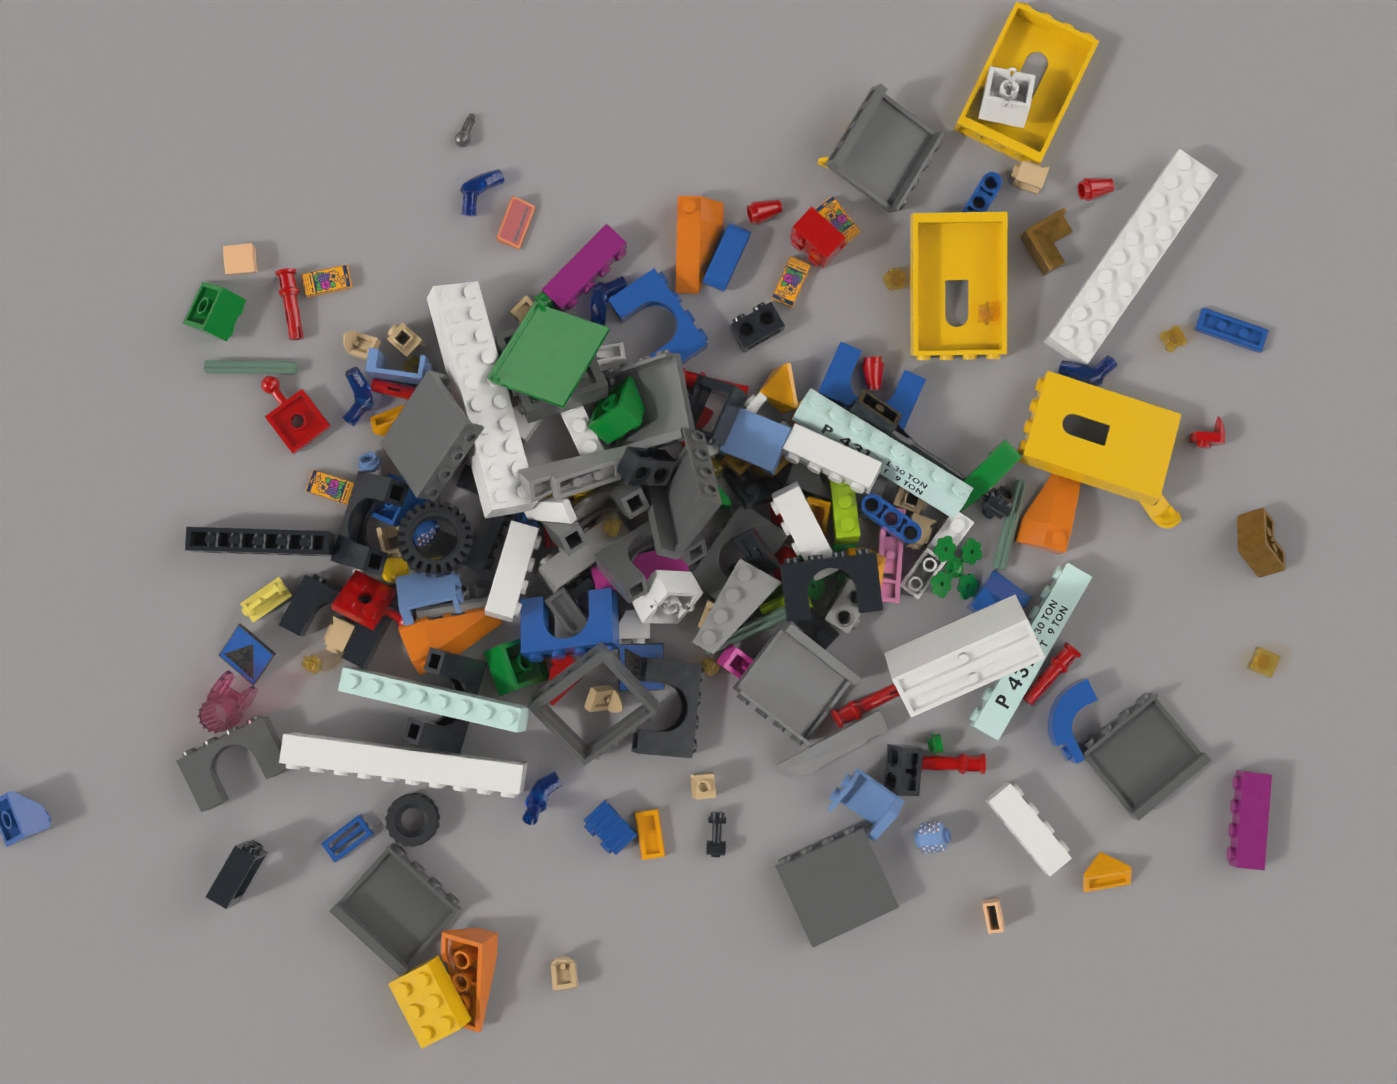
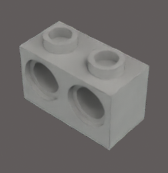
M845 576L821 617L849 634L851 630H855L858 626L861 613L857 611L856 601L851 602L850 594L855 591L854 583ZM846 610L848 618L843 622H839L837 619L839 612Z

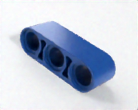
M996 172L986 173L962 212H986L1002 186L1001 176ZM991 181L994 183L995 189L987 188L985 182ZM973 201H981L984 208H976Z
M731 222L729 223L705 274L704 284L725 292L749 241L750 231Z
M869 494L861 500V513L901 543L911 545L921 538V527L880 496ZM867 500H874L877 504V510L874 512L868 511L865 507V502ZM890 513L896 517V524L894 526H890L885 522L886 514ZM911 527L915 530L916 536L913 540L905 537V528Z

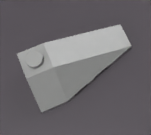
M460 579L462 587H458V589L461 588L464 602L460 603L461 613L456 614L453 600L415 608L413 609L416 619L428 617L429 620L443 618V614L447 613L455 616L464 614L466 610L486 607L493 581L477 580L475 583H462V579Z

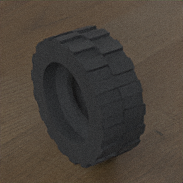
M409 793L391 803L392 805L387 810V816H385L386 830L388 829L389 836L396 843H401L402 846L416 847L426 843L436 834L440 825V814L438 813V807L435 806L432 799L427 798L424 794ZM409 808H417L424 815V825L415 832L406 830L401 823L402 814Z

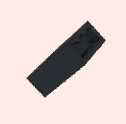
M698 374L689 394L694 427H696L711 393L726 397L727 399L712 433L695 428V430L705 434L707 445L714 446L716 443L724 446L747 394L736 385Z
M254 840L235 845L208 891L206 898L225 909L239 903L268 853L263 850V845Z

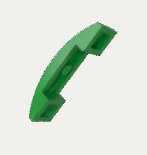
M1006 439L987 454L988 457L961 480L973 487V490L960 512L984 495L1022 457Z

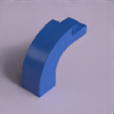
M1080 679L1063 689L1055 698L1048 715V734L1052 745L1059 746L1062 744L1061 751L1067 761L1070 760L1071 763L1075 764L1085 759L1073 736L1072 724L1074 717L1083 707L1098 701L1088 679Z

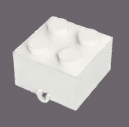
M990 66L978 119L1024 128L1031 105L1036 76L1017 72V69L1013 67L1006 70Z
M655 570L646 581L649 591L632 601V604L642 623L678 624L688 611L692 612L694 610V604L702 596L703 592L692 572Z

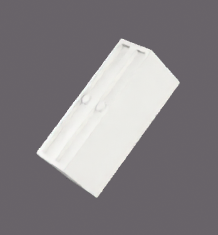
M1016 595L884 653L891 678L911 717L1045 659Z

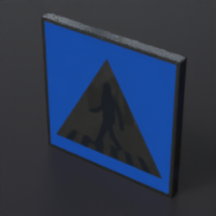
M240 623L218 656L254 686L276 653Z
M664 643L620 644L618 659L639 680L641 657L664 659ZM618 678V691H630ZM640 681L648 691L665 690L664 683Z

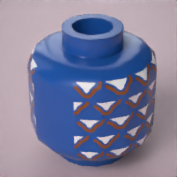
M436 519L423 522L417 527L413 535L415 547L421 548L433 543L437 531L440 530Z

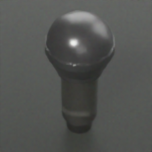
M472 113L469 114L462 129L454 137V141L459 147H466L470 143V132L476 117Z

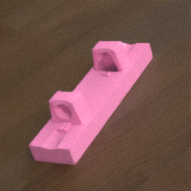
M896 508L903 514H906V509ZM888 513L885 515V522L890 526H894L896 524V517ZM880 527L878 553L886 557L884 573L894 574L883 575L881 585L882 602L899 603L903 543Z

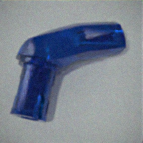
M499 169L481 173L462 184L460 192L463 194L461 215L476 217L477 196H480V194L488 189L503 184L505 181Z
M623 276L605 284L598 282L594 285L590 304L591 322L605 326L608 299L627 287Z
M1109 355L1095 367L1062 360L1059 374L1094 386H1100L1103 384V378L1117 367V363Z
M353 367L345 372V376L353 391L355 402L342 418L347 423H351L352 426H355L366 411L372 410L374 406V399L369 384L358 367Z
M556 771L538 779L533 785L525 800L527 809L522 817L524 823L532 825L533 821V825H535L539 814L546 810L550 794L562 786Z

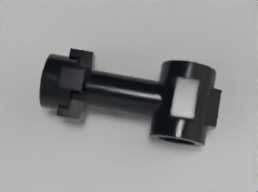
M712 811L708 818V823H712V841L707 840L706 855H711V857L725 856L726 841H721L722 824H726L725 812Z

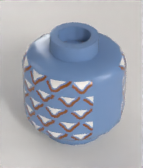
M941 821L921 823L914 832L916 847L918 849L921 848L923 853L943 852L947 848V843L951 842L950 829L945 828Z

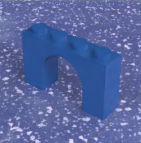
M653 268L609 298V305L622 323L646 307L659 306L670 311L677 322L676 333L667 344L649 356L652 358L656 356L658 351L670 350V353L680 354L683 365L707 349L708 343L706 341L709 339L702 328L699 330L693 323L695 318L688 309L684 311L680 305L682 300L675 290L671 292L667 287L669 282L662 272L658 273Z
M840 341L818 393L848 410L857 397L851 387V375L862 350ZM904 370L892 397L884 402L902 414L898 425L903 430L926 381L925 378L907 370Z
M612 588L588 590V622L579 634L567 639L553 636L550 608L545 603L546 599L543 596L520 599V603H522L520 610L521 654L531 662H541L543 658L565 659L567 655L582 657L601 641L611 652L612 650L620 649L617 593Z

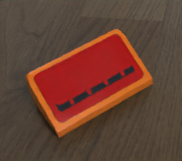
M512 196L499 229L497 241L520 250L536 206Z

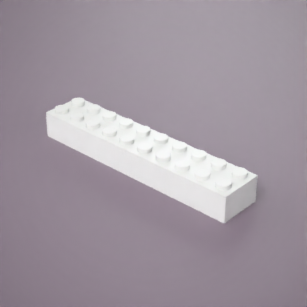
M1179 149L1165 166L1044 343L1080 368L1087 365L1218 175Z
M475 281L433 286L427 296V301L446 373L450 379L449 384L452 396L471 423L484 426L483 431L468 451L485 518L530 511L538 503V500L533 503L528 500L518 476V470L528 468V463L509 393L506 387L492 383L487 378L499 356L479 283Z
M297 732L283 734L279 763L286 764L288 769L300 770V768L310 767L311 772L318 773L334 770V775L341 776L358 773L357 777L363 779L382 776L381 781L396 782L400 781V779H405V784L420 785L423 782H428L429 787L443 788L451 785L453 790L463 792L474 788L477 789V793L491 795V793L497 791L501 792L502 797L515 798V796L524 791L528 764L526 762Z

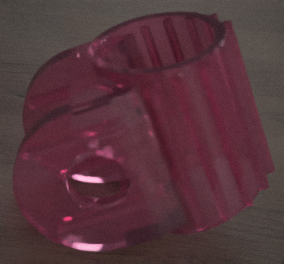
M230 670L226 671L210 690L206 702L202 703V707L198 709L199 715L197 717L200 719L199 724L203 725V729L206 728L208 732L213 731L215 734L236 726V724L241 722L240 720L244 717V712L253 702L258 688L252 685L240 694L230 687L235 679L234 673ZM217 704L226 713L225 723L219 720L216 715Z

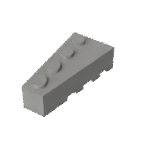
M615 512L610 516L607 513L596 520L597 525L592 529L589 527L583 529L589 542L587 546L570 556L558 548L560 550L555 556L549 554L540 561L541 566L535 577L550 596L557 592L564 584L569 586L581 575L582 571L586 572L591 569L590 567L596 564L594 554L630 533L629 529Z
M739 559L692 643L714 654L778 587L781 581Z

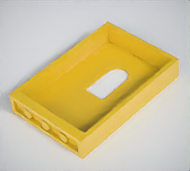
M1016 1L954 130L1020 162L1028 160L1040 164L1095 52L1099 40L1095 39L1090 33H1082L1074 29L1069 23H1061L1053 19L1048 13H1040L1034 10L1027 3ZM1038 52L1047 58L1048 67L1032 97L1024 128L978 119L990 66L1006 70L1013 67L1017 69V72H1020L1026 58L1031 53Z
M1008 212L913 213L910 215V356H916V360H931V355H940V360H954V355H963V360L977 359V355H986V359H1000V354H1007ZM945 280H968V319L962 326L954 327L946 321Z
M1048 370L1042 378L1039 377L1035 385V390L1038 391L1037 396L1032 399L1029 406V411L1032 414L1030 419L1027 418L1023 428V432L1026 433L1025 439L1020 441L1017 449L1022 456L1018 462L1153 506L1161 497L1182 414ZM1074 414L1109 425L1105 446L1069 435L1063 429V419L1067 415Z

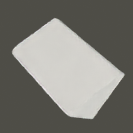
M623 342L601 346L595 355L602 371L612 368L617 370L620 369L619 365L627 363ZM587 371L584 373L583 378L589 377Z

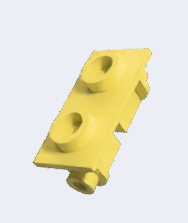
M277 577L241 602L240 605L243 607L241 611L246 617L249 616L254 623L292 597V594L281 578Z

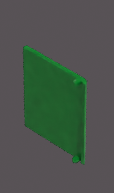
M535 301L487 378L497 385L564 408L610 332V329L547 307L543 301L539 303Z

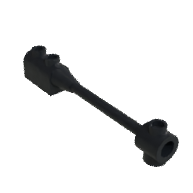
M864 388L849 406L847 411L960 480L966 477L915 443L898 425L902 414ZM1000 486L998 489L993 487L980 498L983 500L980 507H982L983 515L988 519H992L995 516L1001 520L1013 505L1014 494L1005 486Z

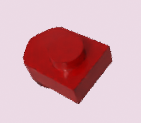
M1217 416L1213 432L1195 431L1190 434L1189 443L1197 444V448L1209 449L1211 445H1225L1226 432L1220 416Z

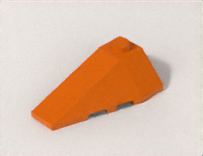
M678 195L677 294H699L723 229L724 203L703 196Z
M1052 473L1027 512L1021 518L1015 542L1059 555L1066 553L1081 482Z
M485 607L466 610L461 615L451 616V613L443 614V618L438 619L419 618L414 620V624L399 626L398 630L409 657L421 676L428 673L424 671V666L430 647L461 654L500 626L503 621L485 615Z
M478 927L444 930L441 937V956L443 962L447 964L449 976L472 1019L463 1028L480 1033L483 1028L497 959L498 933Z

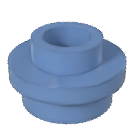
M367 452L359 457L358 467L361 472L373 473L379 468L382 461L374 452Z

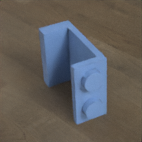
M369 348L365 371L372 378L419 385L428 370L435 372V367H432L433 364L424 355L420 356L418 374L385 369L387 357L379 349Z
M741 408L725 445L718 444L722 455L726 456L729 454L763 468L765 473L774 476L783 456V446L791 432V428Z
M452 570V574L446 575V573H443L441 577H436V574H431V577H427L424 572H421V575L412 573L396 577L398 605L405 626L414 624L413 609L453 600L456 614L461 613L460 603L464 602L461 588L458 589V587H462L459 573L454 574Z
M857 768L852 775L846 774L840 783V786H842L840 789L836 787L829 796L831 803L827 810L832 812L838 803L841 802L872 824L867 837L875 842L897 818L905 800Z

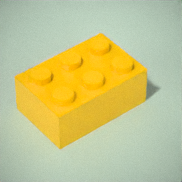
M439 955L404 972L401 976L388 983L421 1049L462 1029L472 1020Z

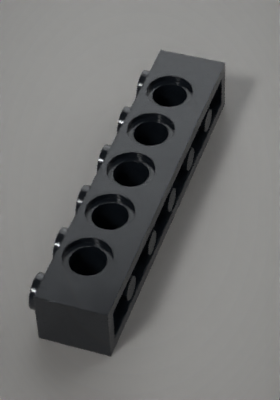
M186 527L185 550L200 553L331 557L335 544V533L311 530Z

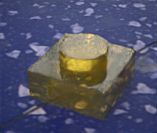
M1256 647L1247 668L1265 677L1272 678L1281 656L1261 647Z

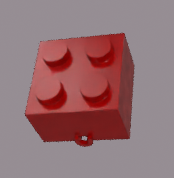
M812 206L793 225L790 239L792 240V246L800 252L803 250L809 256L808 260L814 266H820L823 269L847 245V242H845L846 237Z

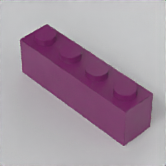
M606 223L541 289L542 292L551 299L561 312L572 310L579 302L577 299L583 293L585 295L588 294L595 286L594 282L599 277L603 278L609 273L611 264L615 260L619 262L627 254V242Z
M1236 770V775L1233 776L1232 788L1235 791L1234 799L1230 803V811L1233 813L1232 823L1229 824L1228 828L1231 842L1226 852L1230 866L1265 871L1272 785L1271 774Z

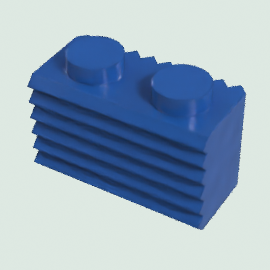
M606 799L584 819L586 823L584 828L593 837L597 834L602 840L600 845L609 854L613 852L617 855L637 836V832Z

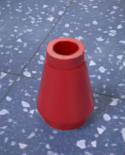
M1084 178L1083 181L1078 183V195L1082 200H1093L1113 192L1114 181L1112 178Z
M780 200L751 202V205L746 207L748 219L751 224H760L782 213Z
M882 356L863 357L864 363L861 364L867 390L881 389L885 363L882 362Z

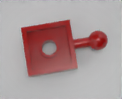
M266 376L262 379V390L267 394H272L279 403V406L267 414L265 418L292 454L295 455L332 427L303 389L287 399L279 390L280 382L276 377ZM298 415L303 416L304 424L299 428H295L292 424L294 417Z
M358 570L354 571L332 603V610L372 630L376 628L384 615L397 621L398 626L404 625L401 613L390 608V605L397 596V590ZM366 596L371 599V602L361 603L358 598Z

